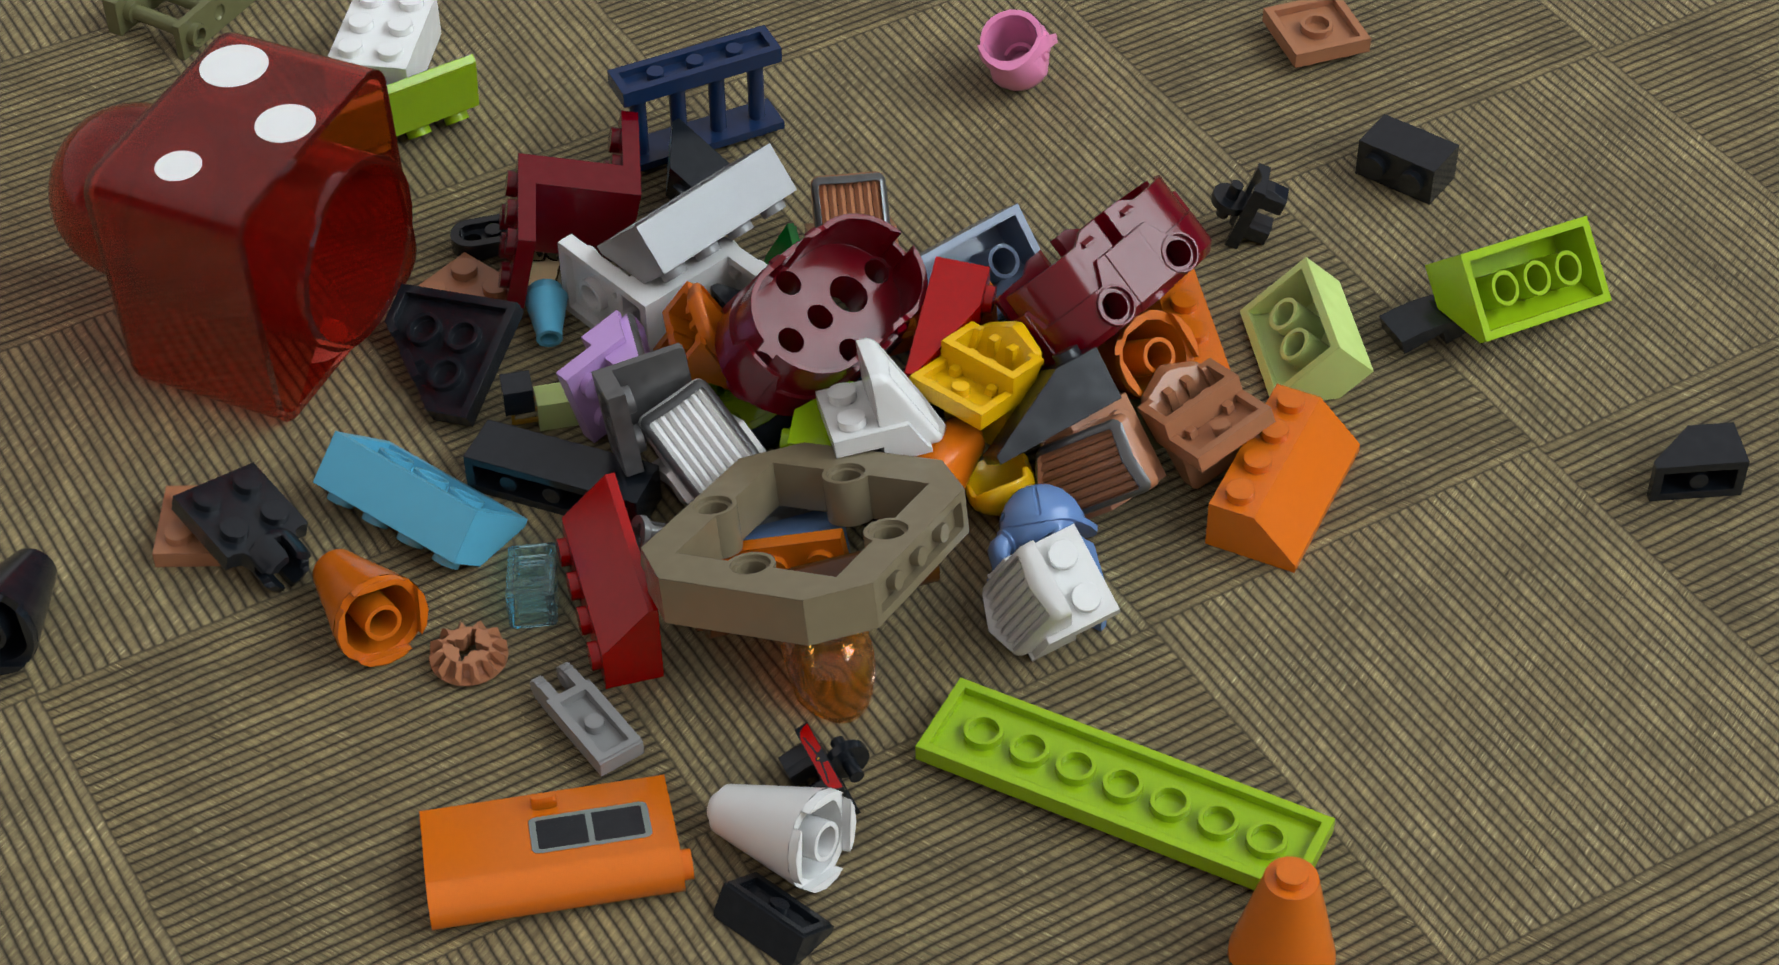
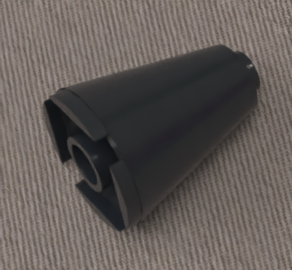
M20 549L0 563V675L20 671L34 657L38 648L57 579V568L48 555L37 549Z

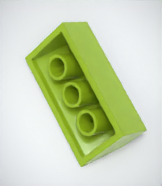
M470 54L313 112L316 117V123L305 137L316 165L330 162L332 169L356 161L354 152L368 148L372 155L393 147L394 144L391 138L406 133L408 140L432 132L429 124L444 119L446 126L469 118L467 109L479 105L477 68L474 55Z
M1587 216L1425 265L1437 308L1479 343L1488 342L1612 301Z

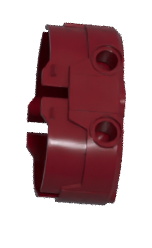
M1160 175L1154 176V181L1151 184L1145 181L1124 195L1081 229H1066L1050 241L1061 258L1051 265L1043 252L1039 250L1026 261L1022 277L1008 287L994 301L1007 321L1022 322L1040 347L1042 358L1044 359V365L1041 366L1040 371L1055 364L1052 356L1069 346L1078 344L1080 350L1098 347L1137 315L1143 313L1174 287V284L1195 268L1210 253L1211 237L1178 193L1171 191Z
M850 213L834 217L817 228H811L804 234L805 237L801 241H797L782 254L772 258L766 268L746 287L740 290L721 310L723 315L716 329L715 349L730 392L736 398L749 402L768 412L783 416H793L796 408L816 398L815 391L830 388L837 383L856 382L860 379L861 371L856 340L872 339L889 355L902 342V336L906 332L910 320L923 305L928 287V279L925 265L915 246L913 245L906 253L895 242L902 233L896 227L874 216ZM831 296L845 303L849 311L843 310L836 305Z

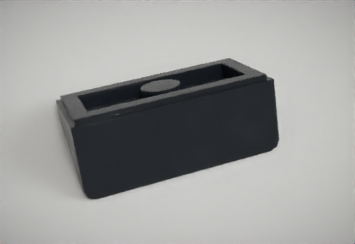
M758 872L725 882L713 911V915L717 920L782 965L800 964L834 929L832 923Z

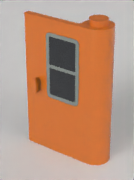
M664 774L419 811L425 885L432 930L686 891L685 881L695 879L690 848L680 849Z

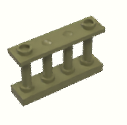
M102 0L109 32L123 36L139 21L173 34L178 58L185 61L256 0H166L190 9L180 19L154 10L165 0Z

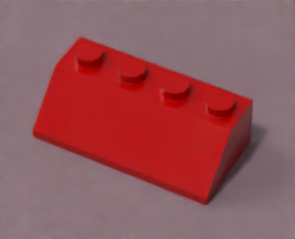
M615 472L605 474L562 517L564 537L556 539V547L561 567L570 566L571 572L566 573L571 601L580 600L581 606L576 607V616L581 636L590 634L592 640L586 642L591 670H601L605 687L609 689L664 677L658 609L648 593L645 571L641 566V554Z

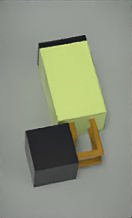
M529 370L499 374L505 415L511 416L512 425L538 422L540 431L579 425L560 382L532 387ZM537 413L536 417L515 420V415Z

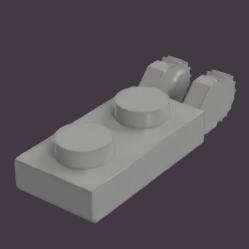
M565 662L556 667L558 679L566 690L560 694L541 675L530 681L535 699L601 777L644 754V745L641 737L589 678L585 680L573 668L570 662Z

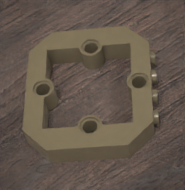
M805 442L742 457L641 547V566L645 571L648 593L665 623L811 646L881 627L969 533L965 488L945 463L938 459L867 451L837 459L832 446ZM779 505L827 512L828 521L839 527L859 526L869 522L871 519H879L871 522L864 528L865 548L837 577L776 568L775 558L771 554L764 552H748L735 556L743 548V539ZM734 556L733 558H731V559L728 560V561H727V560H722V559H726V558H729V557Z

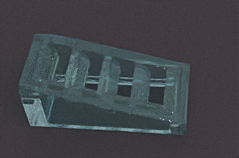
M556 542L508 547L505 601L511 628L521 629L557 624L558 569Z

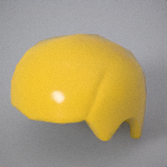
M1021 453L1001 465H987L984 459L978 461L965 488L968 502L975 511L985 515L1000 516L1006 502L1015 492L1035 484V476L1028 456L1025 453Z

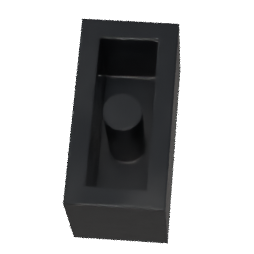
M1384 114L1359 140L1355 173L1430 205L1455 177L1459 145Z

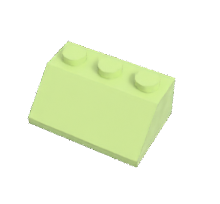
M1307 257L1240 310L1269 397L1276 384H1280L1319 396L1323 400L1339 399L1374 372L1340 281Z

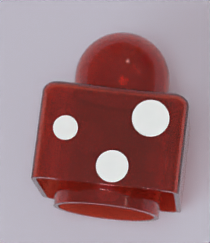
M227 32L216 37L154 103L127 102L115 104L98 110L82 120L65 137L51 165L48 180V201L56 229L66 245L79 259L96 271L106 275L133 370L144 379L285 422L295 419L349 352L362 343L375 330L389 309L401 284H406L415 265L417 245L412 223L411 192L402 169L384 74L377 69L235 32Z

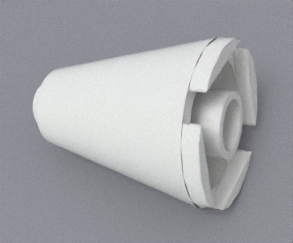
M726 784L712 795L707 806V817L714 833L797 888L813 893L827 889L838 878L843 868L835 865L842 850L851 852L856 830L855 806L852 800L843 797V792L834 788Z

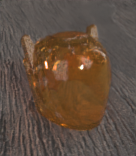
M869 631L811 646L783 642L780 645L797 701L803 707L822 719L839 724L851 723L861 717L871 701L875 682L876 663Z

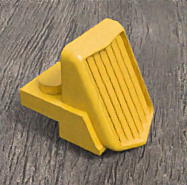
M971 321L941 340V356L910 375L909 379L925 396L928 402L944 410V416L947 420L951 417H957L980 431L982 430L985 442L991 445L1036 381L1040 368L1044 365V359L1042 358L1040 347L1022 322H988L981 326Z

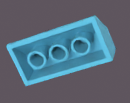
M335 431L313 480V483L329 491L327 499L331 502L349 509H353L355 506L363 511L361 518L364 521L383 529H388V526L398 531L396 538L399 541L417 549L426 547L434 552L432 559L435 562L454 570H458L460 564L480 567L517 535L528 521L527 518L394 443L382 439Z

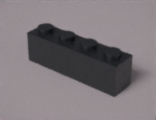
M492 420L486 421L463 456L468 486L486 495L563 516L605 474L614 472L630 522L636 515H644L650 519L662 499L659 465L642 460L644 472L626 477L615 454L612 452Z

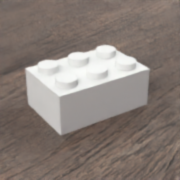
M352 0L325 61L331 101L342 102L426 71L442 34L437 0Z

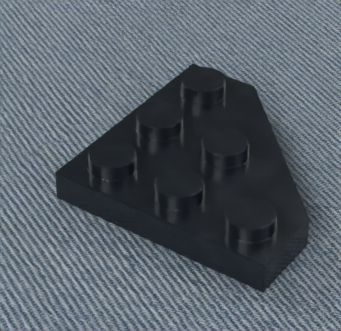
M401 284L384 321L400 350L399 353L412 380L417 386L421 395L420 398L433 420L469 427L474 426L524 311L517 302Z

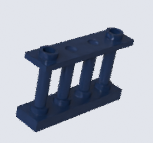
M765 25L607 70L608 84L623 107H629L631 112H638L641 171H647L651 168L667 164L672 122L678 118L713 149L757 136H763L785 128L784 120L769 99L764 98L763 68L782 62V48ZM746 72L748 104L726 110L724 79ZM708 84L709 116L687 122L685 91ZM669 95L671 127L648 134L646 102Z

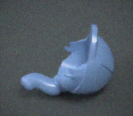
M1034 484L1021 488L1006 502L1000 515L999 531L988 547L987 551L992 571L1004 558L1010 556L1020 546L1032 540L1037 542L1049 533L1052 535L1072 524H1075L1083 538H1089L1097 534L1098 525L1085 518L1084 512L1077 501L1062 488L1050 484Z

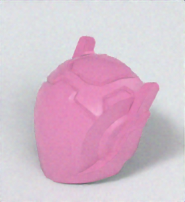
M1009 9L996 14L986 22L981 32L980 45H977L980 59L990 69L994 83L1008 90L1024 91L1041 83L1047 75L1050 50L1053 45L1058 43L1056 33L1049 34L1045 27L1029 12Z

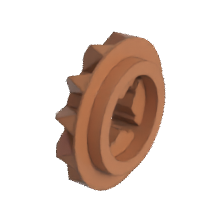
M460 620L457 629L449 630L442 628L440 638L430 641L429 661L432 671L442 681L456 686H474L485 683L496 677L503 670L508 660L507 640L501 637L498 627L487 629L481 620L473 627H466ZM476 645V650L470 651L468 656H465L463 661H461L460 651H466L468 646Z

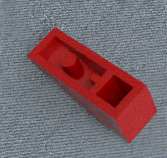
M936 256L904 372L908 378L941 356V340L971 321L981 325L983 314H992L997 287L990 285V267Z

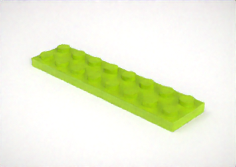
M961 677L915 746V759L1252 890H1255L1265 869L1275 859L1286 856L1299 857L1315 867L1334 832L1335 818Z

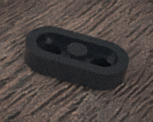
M500 214L466 219L455 224L450 231L453 253L456 256H460L466 252L477 260L499 256L501 232H506V230H499Z

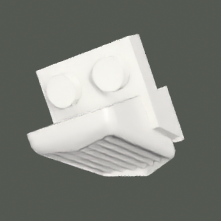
M869 338L856 340L862 380L852 383H837L830 388L815 391L818 409L836 458L881 448L883 453L918 456L933 452L932 444L942 440L946 431V424L925 396L876 341Z
M1075 524L1036 543L1032 540L1020 546L1012 555L1004 558L987 575L989 580L982 591L988 631L1014 655L1023 656L1028 653L1032 662L1076 640V635L1120 613L1117 602Z

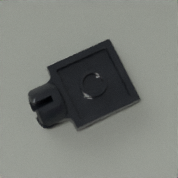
M254 462L173 496L171 508L173 512L225 571L233 567L243 566L249 569L263 586L273 592H281L285 589L284 585L274 574L279 573L293 587L309 571L311 552L299 540V538L306 536L308 522Z

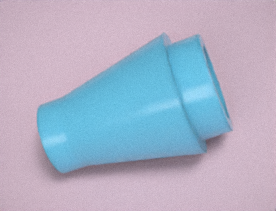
M540 279L531 283L525 300V306L536 333V342L544 347L557 346L563 340L562 331L568 294L562 288V285L553 279Z

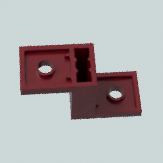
M621 110L618 127H610L608 152L612 153L610 160H604L603 163L518 153L515 171L507 170L505 196L510 197V199L507 198L506 204H501L499 215V230H506V232H501L499 258L506 259V262L501 261L498 287L506 288V301L517 302L524 309L534 251L559 254L558 241L573 234L586 245L593 246L602 257L608 259L601 254L597 246L636 222L642 196L638 112Z

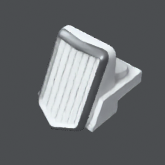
M700 378L690 381L643 414L638 421L641 431L659 456L652 463L659 465L660 480L668 484L678 499L685 505L691 503L739 458L767 452L744 420L732 415L711 386Z

